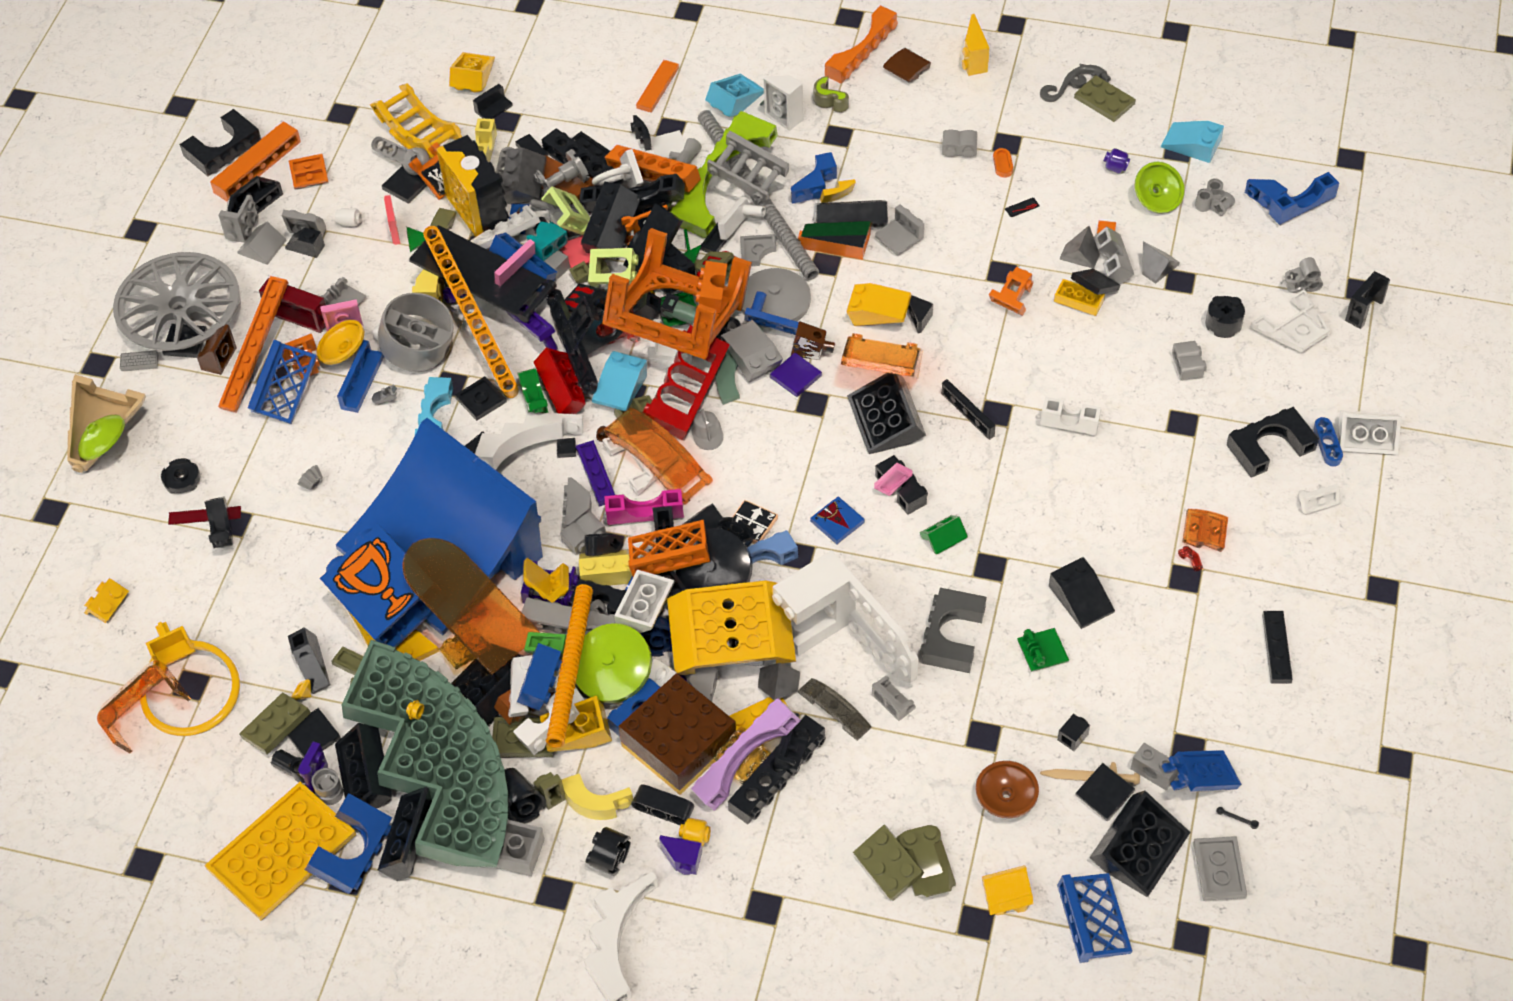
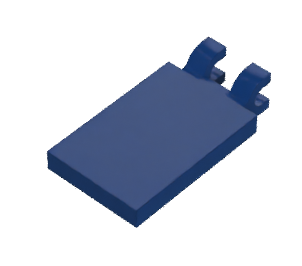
M1224 750L1177 752L1174 756L1168 758L1170 763L1162 765L1165 773L1175 770L1179 772L1177 776L1179 780L1170 783L1173 790H1181L1187 786L1191 792L1234 790L1242 785Z

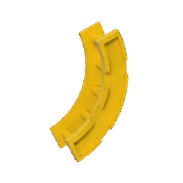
M408 83L400 85L399 88L402 92L385 103L382 100H378L370 104L381 123L385 122L388 125L390 134L407 149L423 148L427 151L429 158L434 157L428 150L434 143L437 142L440 145L450 138L459 139L462 137L460 128L455 123L443 121L430 112L418 99L414 89ZM406 97L413 108L394 118L388 111V108ZM416 113L424 119L423 122L409 131L400 125ZM429 125L436 129L422 139L414 136Z

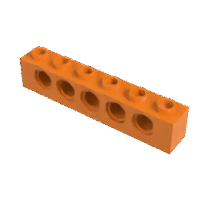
M616 145L605 156L607 165L612 166L614 169L619 168L622 165L620 161L621 156L625 151L632 148ZM633 149L643 180L653 182L660 176L677 174L685 183V192H690L701 180L695 165Z

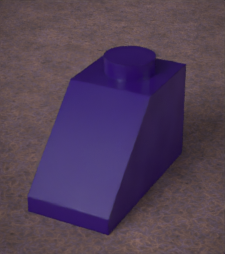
M660 835V848L674 869L684 875H697L702 856V844L700 842Z

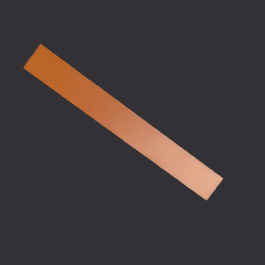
M270 276L218 407L220 409L237 413L289 283L286 279Z

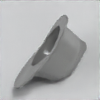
M701 409L695 415L690 425L693 439L701 449L714 450L723 442L722 428L714 413Z

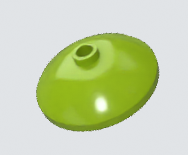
M1151 162L1142 167L1136 175L1134 186L1137 198L1148 210L1155 213H1168L1177 208L1182 202L1185 190L1184 183L1178 171L1171 165L1164 162Z
M107 415L90 423L81 436L78 445L79 456L84 460H93L107 452L121 436L125 427L124 419L120 415Z

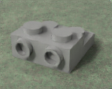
M283 209L281 216L289 233L295 234L306 227L320 231L322 237L324 236L326 225L321 217L312 213L304 214L296 210L289 211Z

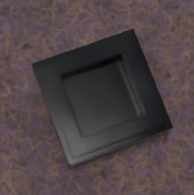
M575 438L557 439V458L576 457Z

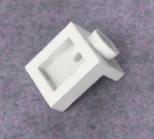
M653 658L648 678L661 687L677 672L660 660Z

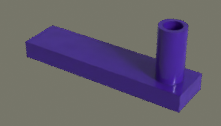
M525 304L520 311H526L529 306ZM535 311L528 323L522 322L518 317L507 312L510 317L540 342H543L545 347L554 350L558 349L552 337V334L556 332L554 327Z

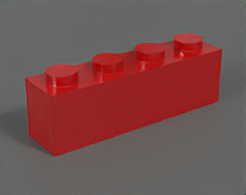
M546 347L533 362L537 373L543 381V385L556 408V412L558 414H577L586 403L582 388L578 386L579 382L568 354Z

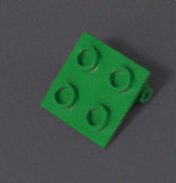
M1055 628L1034 633L1031 629H1026L1023 632V637L1017 638L1031 672L1069 661Z

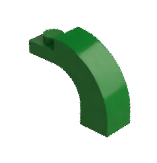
M536 368L517 372L528 412L549 413L547 399L544 398Z

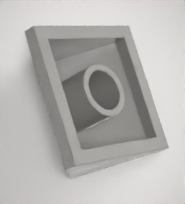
M267 221L256 227L237 253L268 265L286 242V238Z

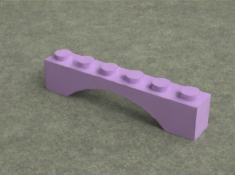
M777 698L739 736L738 740L726 749L722 757L710 766V769L696 781L691 789L708 807L715 811L729 796L734 775L744 759L764 742L787 735L801 720L786 704Z

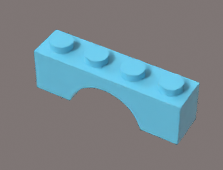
M429 377L428 384L424 386L425 398L421 400L422 413L418 414L419 426L424 419L428 418L443 429L442 422L436 420L433 416L439 408L451 404L453 394L451 378Z

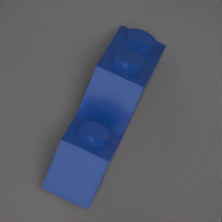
M832 152L815 155V169L791 186L792 204L819 199L822 190L826 189L824 181L837 179V165Z

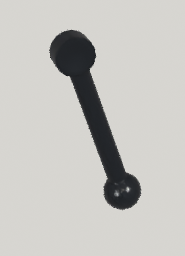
M1223 807L1216 809L1217 814H1224L1249 824L1252 829H1257L1259 826L1257 820H1247L1225 811Z

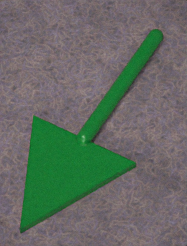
M406 226L411 253L425 241L423 232Z
M684 229L687 252L683 254L695 264L701 245L690 250L687 229Z

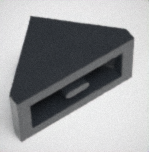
M911 295L908 312L917 333H922L933 316V303Z
M672 506L652 507L655 531L674 527ZM656 538V543H658L662 538Z

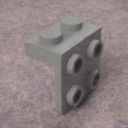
M252 195L246 196L238 213L221 210L218 215L225 239L243 243L251 235L252 228L259 219Z
M899 204L895 207V219L877 231L875 237L896 255H900L924 238V223L920 218L914 216L909 209Z

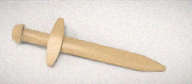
M1112 762L1110 769L1117 774L1116 763ZM1052 769L1041 771L1040 774L1055 779L1087 781L1095 771ZM1134 773V775L1118 774L1128 783H1133V785L1140 783V775L1138 773Z

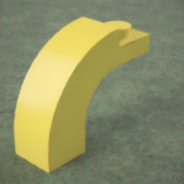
M580 773L562 779L565 798L569 806L578 814L589 819L609 820L617 818L616 810L628 808L633 800L630 787L608 795H596L584 786Z

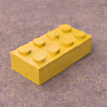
M1062 279L1054 295V302L1097 316L1105 299V294L1096 295L1082 285L1066 279Z

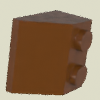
M225 324L218 328L214 335L206 341L202 352H199L197 360L201 370L219 375L223 373L237 348L229 325Z

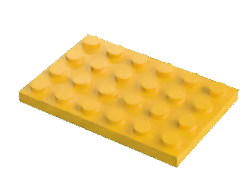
M299 782L204 866L259 920H262L312 875L304 869L318 846L335 855L357 834L347 823L336 818V813L302 782Z

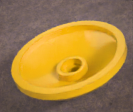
M346 320L329 329L317 346L316 353L318 359L324 364L333 365L342 363L352 357L364 340L365 330L362 324L356 320Z

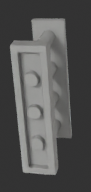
M729 131L726 135L727 148L716 163L710 159L708 160L707 170L711 175L726 180L752 195L757 201H763L767 204L769 201L768 188L778 175L786 177L789 172V163ZM737 150L742 153V156L732 170L729 171L722 167L732 151ZM752 158L757 161V164L747 178L743 179L737 173L747 159ZM766 166L772 172L761 188L752 184L762 167Z

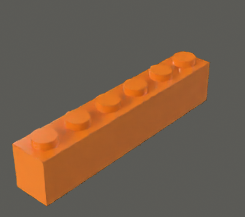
M284 121L276 126L270 133L210 181L213 193L228 202L230 195L254 177L261 176L301 142L298 130Z

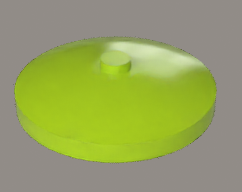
M611 623L601 625L584 636L576 679L578 687L590 698L597 695L602 703L621 702L639 692L646 683L652 668L651 651L642 635L627 625Z

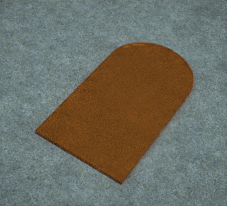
M425 538L413 543L405 553L402 567L409 587L491 675L525 648L528 632L540 633L471 558L453 543L438 538Z

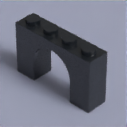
M235 109L220 117L224 130L233 136L227 144L220 147H209L193 135L179 144L183 156L207 177L261 140L259 129Z
M1293 406L1289 409H1283L1272 416H1266L1256 423H1250L1244 428L1233 430L1228 436L1227 447L1252 478L1266 472L1270 463V459L1257 442L1261 437L1275 435L1284 438L1299 457L1315 451L1319 438Z

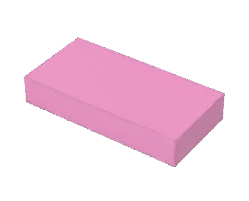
M896 463L874 483V489L890 496L912 476L913 470Z

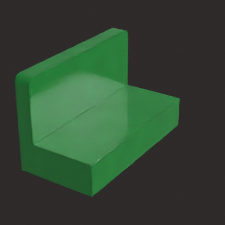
M950 515L919 532L923 540L930 542L935 554L943 552L968 537L960 516Z

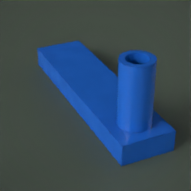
M757 291L752 307L746 308L744 321L749 322L753 320L758 325L796 335L799 322L762 312L767 295L764 292Z

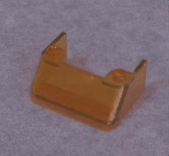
M852 333V337H847L840 365L919 379L923 349L917 348L918 344L907 342L906 345L863 339V335Z
M159 660L151 661L102 704L97 715V722L113 744L129 754L133 750L113 724L153 687L165 680L175 693L188 702L191 700V697L168 667Z

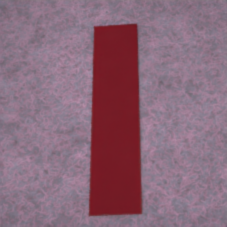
M241 506L228 507L230 519L241 518ZM206 509L169 512L168 525L209 521Z

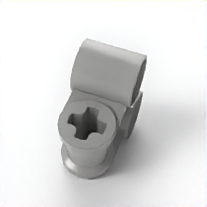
M1213 178L1208 181L1207 188L1198 190L1195 208L1200 212H1206L1211 209L1219 215H1224L1227 211L1226 209L1235 204V198L1223 190V182L1221 180Z
M1312 257L1303 259L1299 263L1300 267L1285 273L1284 278L1287 282V290L1291 293H1297L1306 288L1308 291L1314 292L1320 290L1323 286L1320 278L1321 272L1315 259Z

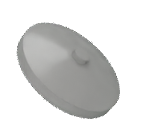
M782 268L764 269L749 276L744 305L741 311L745 315L746 308L752 307L756 292L761 291L767 295L762 312L799 321L810 307V288L807 282L793 271Z

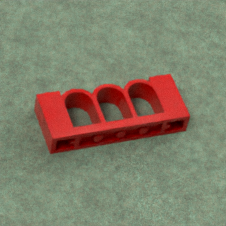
M690 325L687 331H683L692 334L693 326ZM718 338L713 340L709 347L708 356L705 359L712 363L708 373L685 362L681 355L684 352L677 350L674 363L668 368L664 377V384L658 388L651 404L647 403L642 412L645 414L643 421L683 440L730 344ZM680 373L701 383L702 386L698 394L674 382L671 375ZM672 394L692 404L688 414L664 403L661 395Z

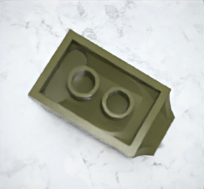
M926 825L904 831L897 836L899 842L925 872L911 885L915 896L924 895L930 897L949 892L953 886H956L941 840V832L937 826Z

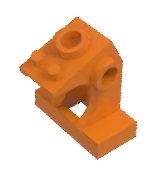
M1016 267L1014 271L1008 273L1006 283L1001 292L994 289L991 290L989 293L991 301L1023 316L1026 308L1019 301L1025 290L1031 292L1034 283L1032 281V274ZM1013 284L1017 287L1019 286L1017 292L1010 290Z
M312 334L285 343L295 348L302 346L298 349L310 353L317 350ZM285 349L283 354L284 360L287 361L294 358L293 352ZM304 356L300 358L301 366L308 365L311 357ZM318 359L315 361L310 376L319 373L317 368L320 366ZM293 361V371L300 369L297 361ZM302 372L295 374L300 375L301 379L304 378Z

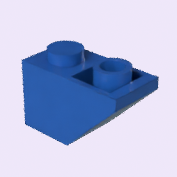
M1248 179L1244 193L1261 204V206L1270 210L1272 199L1287 193L1288 189L1276 180Z

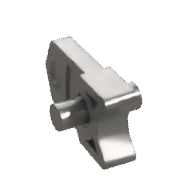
M393 384L374 393L372 396L373 403L377 405L396 399L397 397L394 393L397 387Z

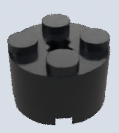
M1231 296L1213 297L1207 310L1206 328L1214 332L1215 336L1220 338H1230L1235 336V333L1238 331L1240 332L1245 315V308L1241 303V299Z
M604 827L601 833H595L592 839L594 847L588 853L585 862L591 867L609 875H617L620 871L617 868L618 864L624 863L631 845V842L628 840L631 837L609 827Z

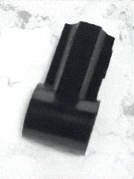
M282 749L276 750L272 755L271 765L294 777L298 783H305L304 778L298 772V768L304 758L295 757Z

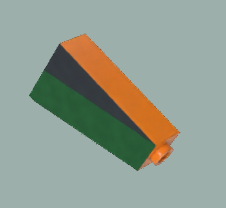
M871 222L805 224L803 231L800 230L798 240L801 241V245L806 250L863 260L871 235Z

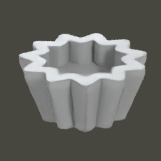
M318 465L308 469L298 480L297 484L308 490L315 488L323 478Z

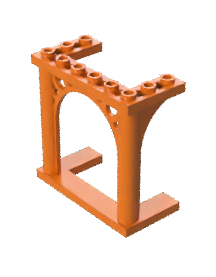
M651 228L648 231L643 263L631 284L629 285L630 279L615 274L609 277L602 324L705 360L713 340L735 310L741 311L743 308L752 262L738 257H734L732 260L728 286H724L720 313H716L717 309L698 304L692 334L629 312L644 294L655 289L673 288L696 296L697 291L701 292L698 290L699 279H703L663 265L668 234Z

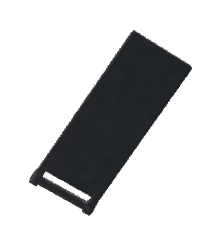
M437 226L471 294L511 313L522 322L528 323L533 312L547 295L557 287L553 280L544 279L523 267H520L507 281L498 286L495 284L494 272L507 259L442 226ZM432 235L430 239L435 238L437 235ZM425 240L409 258V262L446 280ZM444 249L439 250L437 254L442 253ZM452 264L446 265L445 269L450 268ZM459 279L453 280L452 283H453V284L457 283V282L459 281ZM544 285V289L526 311H520L538 288Z

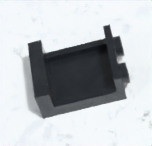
M1374 271L1351 297L1345 321L1361 329L1365 325L1371 301L1373 300L1379 304L1384 302L1390 279Z

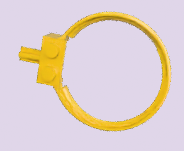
M159 622L155 626L159 637L146 642L151 660L145 667L140 680L139 696L142 711L154 727L170 735L191 736L206 732L221 723L235 706L240 691L238 670L230 657L218 647L207 642L191 640L183 626L170 631L167 622ZM195 649L217 655L229 668L232 678L231 693L222 710L207 722L193 727H173L158 720L150 711L146 699L148 681L156 667L160 669L196 652Z

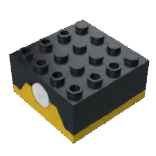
M466 135L437 148L446 197L473 235L477 237L486 230H494L497 223L508 221L509 215L505 208L507 203L503 196L505 191L501 185L503 179L499 173L495 172L493 164L487 161L484 152L478 149L476 141L471 140Z

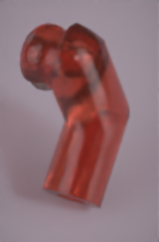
M1183 546L1182 549L1178 550V554L1182 559L1188 557L1191 560L1194 571L1203 569L1200 556L1189 546Z

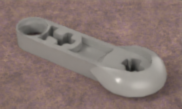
M380 136L372 140L371 147L374 151L401 163L405 171L410 175H418L408 165L413 159L417 157L422 165L429 161V155L423 148L407 149ZM382 141V147L377 149L378 143ZM388 147L394 149L393 152L388 151Z

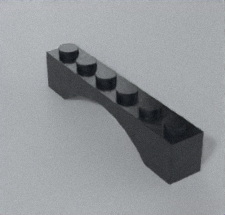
M677 174L660 176L649 184L627 189L642 197L640 205L684 199L685 183ZM602 186L581 188L580 203L584 205L588 213L593 212Z

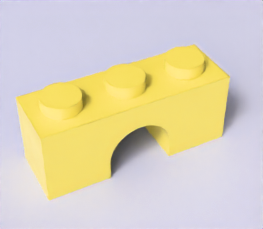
M478 118L475 127L476 143L478 149L484 152L487 161L490 162L497 136L495 119Z

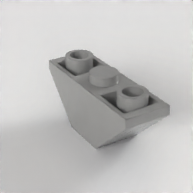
M568 477V485H564V496H567V501H563V511L566 512V516L562 517L563 528L575 523L580 517L591 512L592 508L590 492L572 477Z

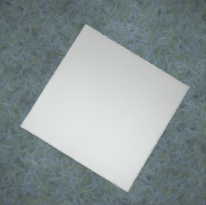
M680 130L651 138V145L655 154L661 157L670 158L669 154L671 151L681 153L685 146Z

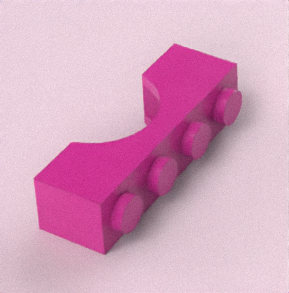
M681 489L664 490L658 497L649 501H633L624 494L604 496L607 525L654 521L652 507L672 506L673 519L684 518Z

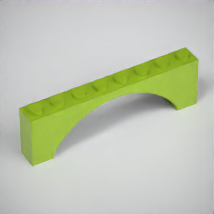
M740 111L733 118L730 127L724 131L721 140L715 144L712 153L706 157L705 163L698 169L701 180L690 192H684V199L678 200L677 204L670 210L671 213L683 221L680 228L687 229L689 232L706 238L716 225L714 216L710 215L706 207V191L709 181L713 176L707 170V162L710 159L716 163L727 148V133L732 131L759 147L770 148L778 136L776 125L743 111ZM733 150L727 160L741 152Z

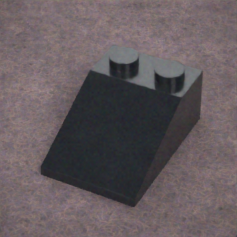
M1084 557L1050 573V589L1081 629L1115 612L1095 571Z

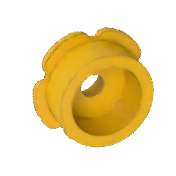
M419 700L410 702L406 709L409 719L419 720L424 712V704L420 703Z

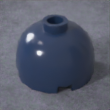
M658 616L653 628L640 634L648 643L651 655L660 657L664 656V652L669 650L672 652L669 620Z

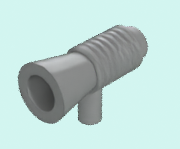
M688 138L681 153L671 151L669 157L676 159V161L690 164L702 146L696 139Z

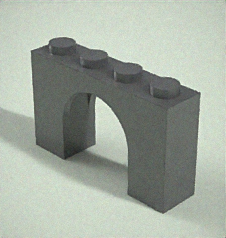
M940 587L938 595L935 594L932 606H935V609L930 611L928 622L931 623L930 628L926 627L924 639H927L926 644H922L920 649V655L923 656L922 664L970 674L975 646L956 643L946 639L940 632V628L946 622L954 619L982 624L986 608V596Z

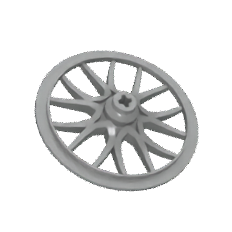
M177 252L162 255L136 268L119 286L113 303L115 322L124 336L145 348L166 351L192 347L210 339L218 328L230 322L239 303V285L232 270L215 257L195 252ZM178 264H191L181 275ZM171 265L175 266L176 280L172 286L162 281L157 272L158 269ZM200 265L212 269L195 284L187 286L193 272ZM153 272L157 282L142 279ZM217 273L226 281L209 283ZM136 285L152 289L159 295L147 297L129 294ZM229 288V299H199L201 295L209 291ZM126 301L139 304L125 313ZM228 305L220 319L207 307ZM157 311L133 329L126 321L128 318L141 312ZM194 312H200L211 317L217 323L203 332L189 316ZM175 319L174 342L157 341L162 326L168 320ZM184 323L199 334L193 338L179 341ZM155 324L152 340L137 334L139 331Z

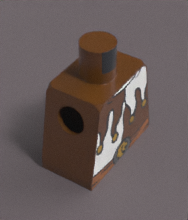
M799 321L791 355L796 353L802 358L819 360L822 351L833 353L835 342L825 340L826 330Z

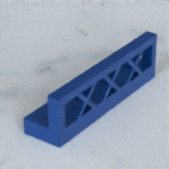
M363 340L337 395L341 410L359 412L384 359L382 352L371 350L370 343L367 340Z

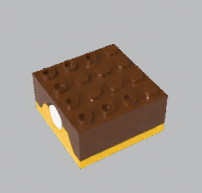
M677 673L618 726L621 746L679 795L715 763L727 748L737 741L736 721Z

